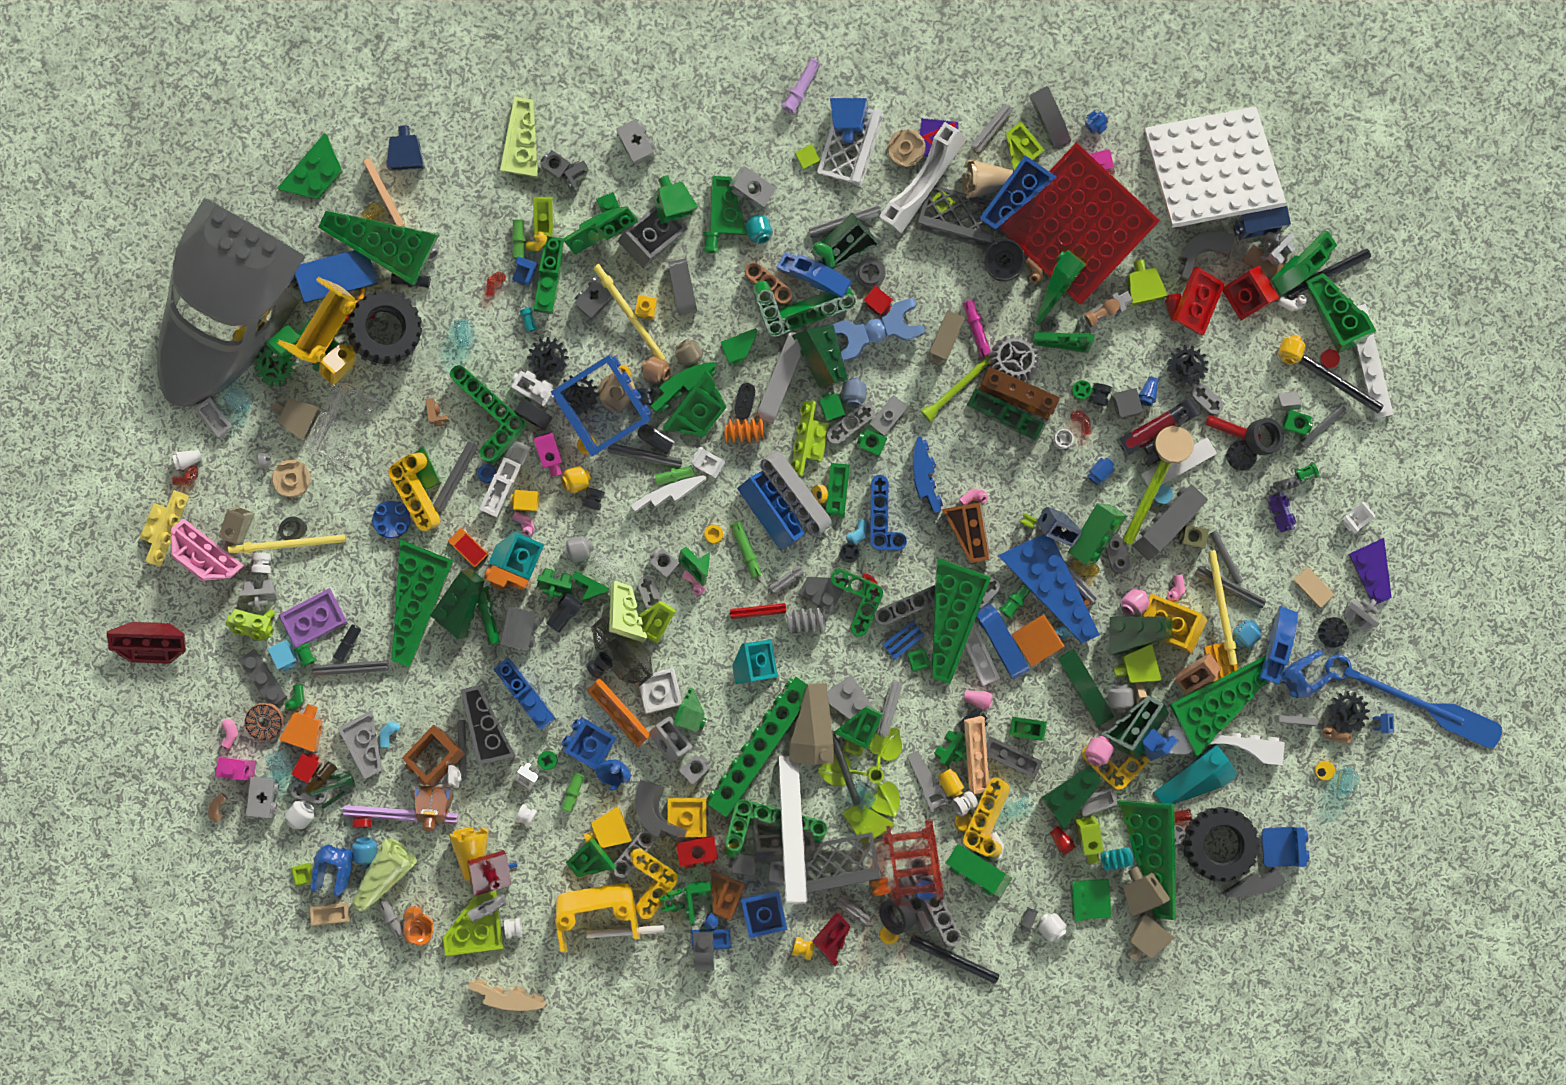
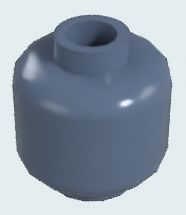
M850 378L842 385V401L849 407L861 406L866 401V384L859 378Z

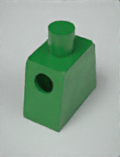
M668 175L658 179L661 187L655 192L654 200L661 224L692 215L696 211L698 206L683 182L672 184Z

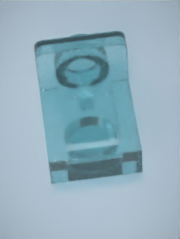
M856 779L854 785L861 801L859 808L861 810L870 808L876 800L874 796L877 791L862 780Z

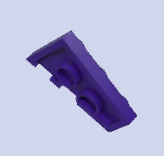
M1384 538L1349 553L1348 555L1370 601L1374 599L1376 601L1375 605L1392 598Z

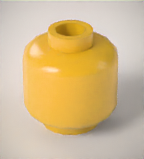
M1297 335L1284 337L1278 350L1280 360L1287 364H1295L1301 361L1306 345L1301 340V337Z
M581 466L565 470L561 477L564 489L570 493H577L587 489L588 481L591 480L588 470H584Z

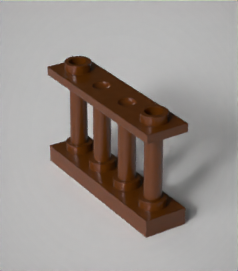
M992 367L988 368L979 386V390L1046 420H1049L1050 415L1054 414L1060 397Z

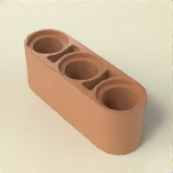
M752 262L747 265L745 275L752 284L755 285L759 281L771 280L774 283L771 290L776 303L780 306L790 304L792 292L786 285L760 264ZM752 268H756L759 271V274L755 277L749 275V270ZM781 292H785L789 297L787 300L782 301L778 298V295Z

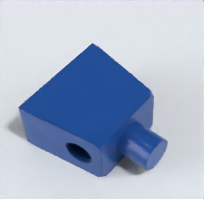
M830 98L833 126L836 133H842V142L853 143L854 133H862L869 105L867 99Z

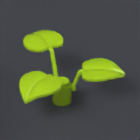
M893 727L890 728L887 737L875 734L870 750L874 754H878L877 765L869 767L866 772L850 770L851 762L844 756L850 773L866 776L868 780L876 783L878 788L872 789L868 797L871 808L878 813L895 817L898 812L900 795L898 788L892 782L887 781L880 785L884 778V772L880 769V758L892 761L902 751L900 730ZM834 755V763L822 764L818 768L819 775L827 783L838 787L846 785L836 755Z

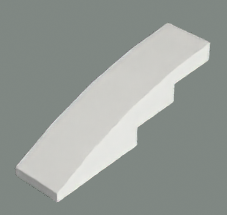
M516 441L508 449L497 473L493 477L479 508L480 510L498 517L531 447Z
M702 475L666 485L639 499L631 507L637 513L650 502L655 507H658L670 497L677 502L707 479Z

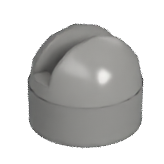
M258 453L259 468H266L271 465L272 461H266V459L271 458L268 453Z

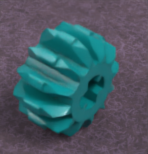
M1128 847L1104 851L1100 854L1103 870L1109 871L1133 865V854Z

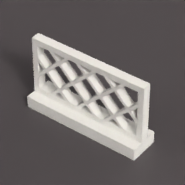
M868 109L867 114H870L864 125L866 129L865 131L863 129V139L857 142L853 140L854 144L843 149L840 143L842 136L837 138L832 123L817 173L862 187L884 115L882 110ZM838 142L842 150L831 155L829 151L830 146ZM856 147L858 151L857 157L849 160L846 152ZM844 153L848 162L838 167L834 158ZM832 160L836 168L830 172L824 171V164ZM850 165L852 168L851 177L843 176L840 170Z

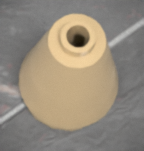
M967 160L963 167L967 168L966 173H962L963 193L968 194L966 198L997 193L1013 171L975 160Z

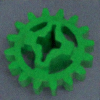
M264 347L265 353L258 352L260 359L254 360L258 363V366H255L254 369L259 371L256 374L257 377L263 376L261 379L263 383L268 381V385L272 386L275 382L276 386L280 387V382L287 384V378L293 379L290 374L291 372L296 373L293 366L297 365L295 361H292L295 357L293 354L277 358L274 356L276 353ZM272 360H274L276 363H278V365H277L278 371L273 368V367H274V364H273L274 362H273ZM275 374L278 378H271L267 375Z

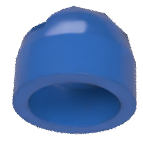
M710 912L702 925L707 929L716 928L718 926L717 916Z

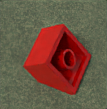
M1260 265L1227 284L1222 290L1240 321L1279 298Z

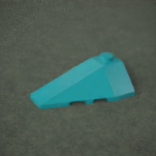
M1212 745L1153 793L1161 803L1177 804L1222 788L1238 775L1230 760L1219 746Z

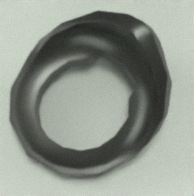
M291 516L281 522L278 533L283 540L299 539L306 533L307 525L301 518ZM289 522L296 523L297 530L290 536H285L283 533L284 526Z

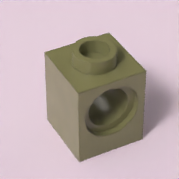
M1185 525L1178 534V540H1181L1180 545L1205 549L1209 529ZM1189 532H1194L1197 535L1195 542L1189 540Z

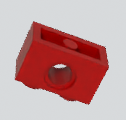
M714 835L676 843L680 867L684 866L685 869L695 868L697 863L702 862L704 866L715 864V860L719 859ZM698 847L703 850L701 858L693 856L692 850Z

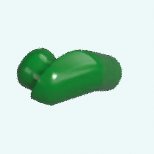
M816 242L813 245V251L825 258L827 267L835 266L832 248L822 242Z
M303 684L293 685L294 696L285 702L286 710L293 712L304 703Z

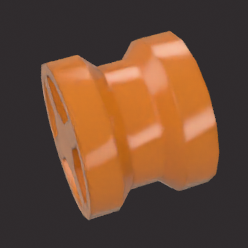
M887 877L869 881V885L872 887V897L890 893V889L887 887Z

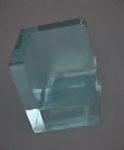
M281 749L265 757L273 778H278L294 770L286 749Z

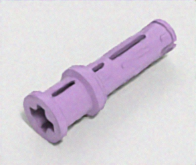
M810 58L797 84L789 90V96L781 104L784 110L791 114H796L797 106L800 101L804 100V93L821 66L820 62Z

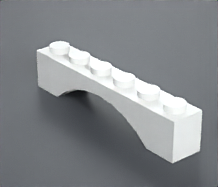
M944 122L935 135L929 155L916 178L901 194L889 201L879 217L888 226L902 234L967 140L958 129Z
M1172 726L1171 730L1166 729V738L1173 735L1178 740L1169 753L1187 755L1192 751L1180 727ZM1220 731L1210 743L1229 744L1241 748L1251 754L1259 763L1283 765L1285 742H1279L1278 737H1268L1267 740H1261L1259 735L1249 734L1248 738H1242L1241 733L1229 732V736H1224L1222 731Z

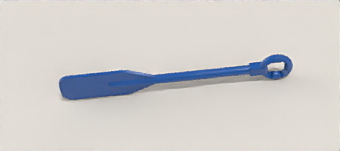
M1333 655L1326 662V673L1330 672L1329 667H1332L1333 659L1338 658V661L1343 663L1346 661L1348 668L1344 670L1345 675L1339 677V674H1335L1332 678L1333 680L1341 681L1349 676L1426 710L1442 728L1484 747L1493 748L1500 740L1503 731L1502 727L1493 720L1456 704L1428 703L1352 669L1350 660L1344 655Z

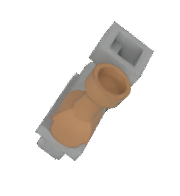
M1128 291L1120 296L1116 292L1103 304L1082 315L1080 320L1087 332L1091 334L1098 329V323L1103 320H1110L1114 316H1120L1127 309L1126 307L1133 302V299Z

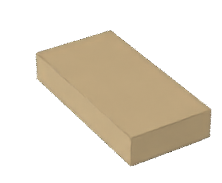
M1306 567L1293 579L1319 608L1335 595L1309 567Z
M349 902L309 906L311 926L350 922Z

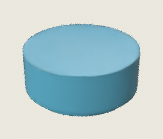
M1161 485L1154 500L1158 504H1167L1173 498L1172 489L1167 485Z

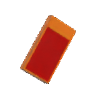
M460 528L448 540L475 568L489 555L463 528Z

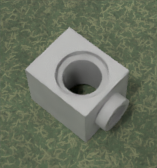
M663 548L660 551L656 549L650 556L652 559L650 563L666 578L680 565ZM661 557L668 558L669 563L666 567L658 565V560Z
M696 754L679 771L693 785L709 769L707 766L709 761L703 755L698 756ZM695 762L701 765V771L697 774L693 773L690 769L691 764Z

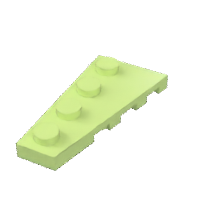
M514 96L501 163V172L538 178L534 101L532 99Z

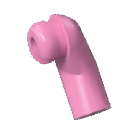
M971 489L959 501L962 505H967L971 501L985 503L988 501V495L983 490Z
M515 511L512 520L521 524L524 536H532L535 530L532 519Z
M685 570L682 578L692 583V592L697 596L704 593L705 586H702Z
M1183 575L1173 576L1175 586L1167 593L1168 600L1176 602L1185 593Z
M225 719L222 721L221 726L224 728L226 737L221 745L230 749L238 736V730L234 721Z

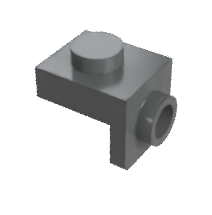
M584 160L574 162L570 165V169L564 172L566 175L565 183L569 189L573 187L575 192L579 189L574 179L589 171Z

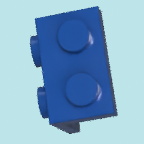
M1305 827L1263 828L1262 849L1264 866L1307 867L1310 855L1309 851L1306 850L1308 832L1305 831Z

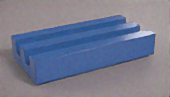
M912 620L885 642L883 646L896 659L921 639L924 634ZM911 626L914 628L893 647L890 648L888 646ZM916 632L919 634L896 654L893 652Z

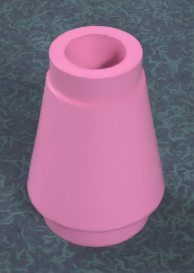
M966 690L963 701L982 710H989L993 695L984 691Z

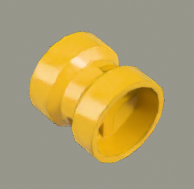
M796 937L792 955L798 957L801 954L804 959L810 961L815 945L811 940L804 942L803 938Z

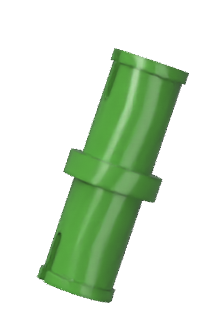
M512 220L513 237H511V241L513 242V259H518V256L524 258V242L526 241V237H524L525 220Z
M692 465L680 469L672 468L671 471L655 474L657 486L695 477Z
M573 772L570 785L565 790L567 793L561 809L572 812L577 796H580L579 791L585 778L584 775Z

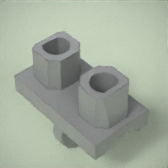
M1278 232L1267 233L1264 236L1266 242L1264 246L1268 249L1260 256L1262 261L1269 260L1274 266L1280 265L1285 260L1280 252L1282 251L1284 255H1288L1295 249L1291 241L1294 235L1291 232L1287 236H1280Z
M271 580L261 581V589H255L254 582H244L242 590L239 591V597L242 598V602L248 603L249 607H255L257 612H261L262 606L268 605V601L278 600Z
M1351 598L1344 616L1353 621L1357 615H1360L1363 620L1358 624V627L1365 633L1372 629L1373 626L1376 628L1380 624L1378 622L1379 619L1372 614L1376 615L1379 611L1374 607L1376 601L1372 599L1368 602L1363 598L1360 602L1363 605L1361 606Z

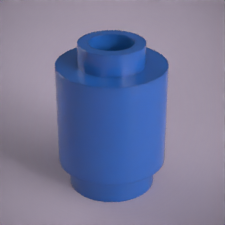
M1107 457L1105 459L1100 458L1089 470L1087 477L1095 485L1099 486L1115 471L1113 468L1115 464Z

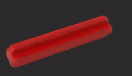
M1213 415L1207 417L1205 423L1207 426L1246 440V428ZM1258 433V439L1260 441L1261 434Z
M786 604L730 609L731 619L785 614L787 612Z

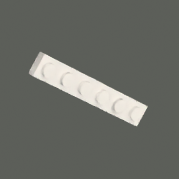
M1366 304L1357 306L1369 316ZM1374 334L1357 344L1355 348L1367 394L1384 405L1380 413L1371 410L1373 419L1393 415V410Z

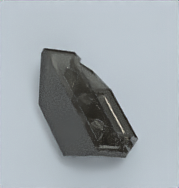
M602 616L591 626L595 650L597 653L604 652L611 658L613 667L610 669L619 680L636 684L639 687L642 686L653 676L651 654L640 641L610 632V617Z

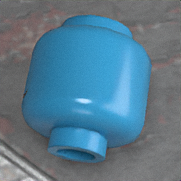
M1243 620L1233 630L1235 636L1233 640L1240 648L1243 645L1246 648H1251L1261 639L1260 632L1262 630L1253 620Z
M371 837L358 838L352 845L353 861L360 864L361 867H369L378 851L377 843Z

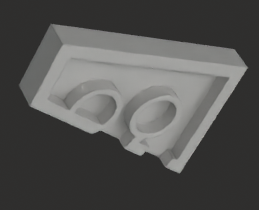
M852 675L827 691L829 704L848 719H851L866 706L874 709Z
M373 710L338 728L364 779L382 771Z

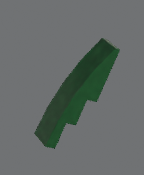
M976 388L967 403V406L1036 442L1046 426L1045 423L1028 416L1027 413Z
M1073 648L1057 658L1095 724L1099 727L1114 718L1108 704L1075 649Z

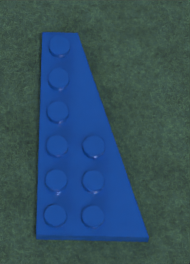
M1042 534L997 556L1051 613L1065 625L1081 644L1100 635L1054 539Z

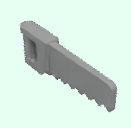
M919 750L909 754L908 759L921 785L928 806L933 813L935 809L948 804L949 801L943 788L936 784V779H933L934 775L930 774L931 770L928 769L925 760H922ZM935 794L942 795L943 798L931 803L930 796Z

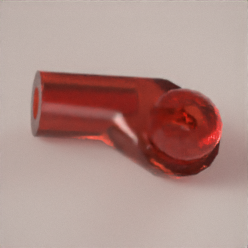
M496 272L487 278L485 296L494 297L495 287L506 280V275L503 272Z
M1081 410L1071 412L1070 419L1081 424L1082 435H1091L1090 418Z
M192 465L188 467L183 476H173V485L193 484L199 475L198 468Z

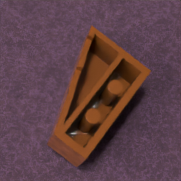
M975 503L942 509L969 562L973 564L991 561L982 504Z

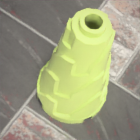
M386 838L381 844L374 860L365 873V877L360 883L359 889L352 899L353 906L357 910H367L383 894L387 893L417 862L412 852L407 855L406 850L408 848L400 842Z

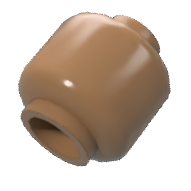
M651 357L644 361L641 367L644 379L655 384L666 382L671 374L668 362L656 357Z

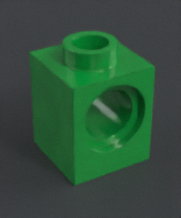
M828 392L823 394L822 398L819 399V403L826 423L845 417L838 393Z
M1289 410L1286 412L1281 428L1283 431L1303 437L1311 432L1313 426L1311 422L1312 416ZM1295 419L1302 422L1301 429L1295 427Z
M866 429L865 433H860L857 443L860 445L858 449L880 457L887 438ZM868 438L875 439L876 446L873 448L868 447L866 440Z

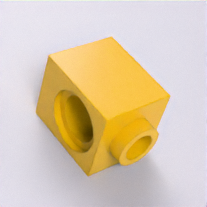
M638 295L635 308L636 317L655 320L658 304L657 298Z
M515 490V494H511L510 505L517 511L538 512L540 493L537 491Z

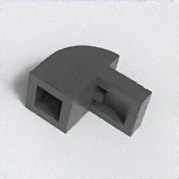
M694 932L695 971H715L713 932Z

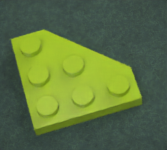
M497 890L473 897L443 936L445 956L504 948L499 909L494 911L492 915H486L474 923L468 914V911L482 905L484 901L497 897Z

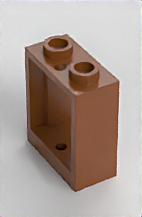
M433 724L402 759L406 763L404 766L411 773L415 772L418 775L417 780L422 785L434 787L448 773V765L454 766L465 753L441 728ZM437 738L450 753L427 776L413 761Z

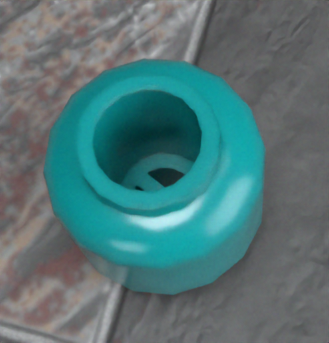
M754 215L746 223L745 228L752 242L764 244L770 240L773 229L767 217Z

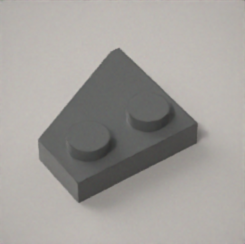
M807 577L798 594L832 612L844 589L835 586L831 582V578ZM836 578V582L838 583L840 580L845 581L846 584L844 586H846L849 582V579L847 580L845 578Z

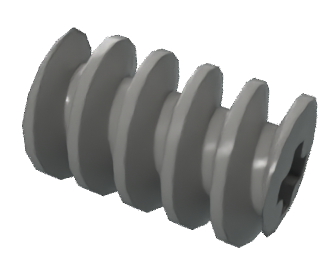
M825 607L822 613L819 608H816L815 613L812 612L811 608H808L807 614H805L804 609H801L799 614H797L796 609H793L791 615L788 609H786L787 628L791 634L794 628L797 629L798 633H801L802 627H804L806 633H808L810 627H812L813 632H816L817 627L820 628L821 632L824 631L826 626Z

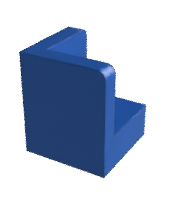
M518 256L516 261L517 268L512 280L530 287L538 265L533 261Z

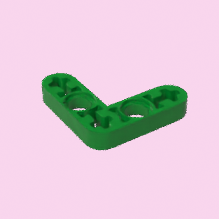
M835 569L830 576L831 582L839 588L862 597L850 627L851 632L855 636H864L883 597V589L880 585L844 569ZM843 573L842 577L847 580L848 576H851L848 587L844 586L846 582L840 580L839 583L836 582L834 575ZM854 580L862 582L860 590L852 589L851 584ZM875 588H878L877 591L880 594L879 596L875 595L873 598V602H876V604L874 605L870 601H865L866 598H868L869 600L871 598V593L869 592L870 589L874 590ZM864 605L872 607L870 615L862 614L861 609ZM858 615L863 619H869L868 622L863 621L862 627L864 630H860L859 633L856 632L854 625H859L861 621L860 618H857Z

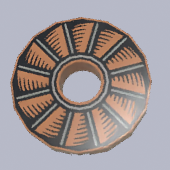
M258 703L252 706L246 713L244 720L245 728L254 739L270 741L276 738L282 731L284 718L280 709L275 705ZM261 717L268 719V726L260 724Z

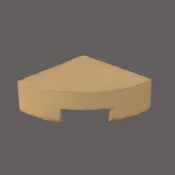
M1135 682L1134 699L1136 706L1147 697L1142 682Z

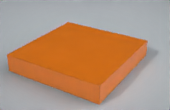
M1045 614L1011 634L1031 667L1065 647Z

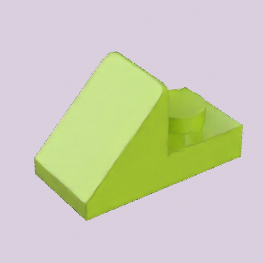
M533 197L534 236H537V232H543L546 236H553V197Z

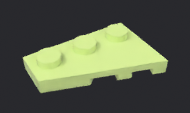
M613 581L611 584L609 631L644 642L647 636L641 628L643 623L636 611L637 603L632 587L617 581Z

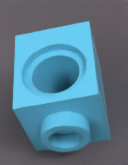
M284 640L268 648L277 669L287 671L294 668V663L298 662L289 640Z

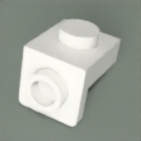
M701 447L693 455V460L691 461V464L697 469L714 478L717 477L725 463L724 460Z
M1363 501L1344 516L1343 523L1349 531L1357 533L1360 528L1374 519L1375 515Z
M448 765V773L434 787L459 788V782L461 781L459 769L453 765Z

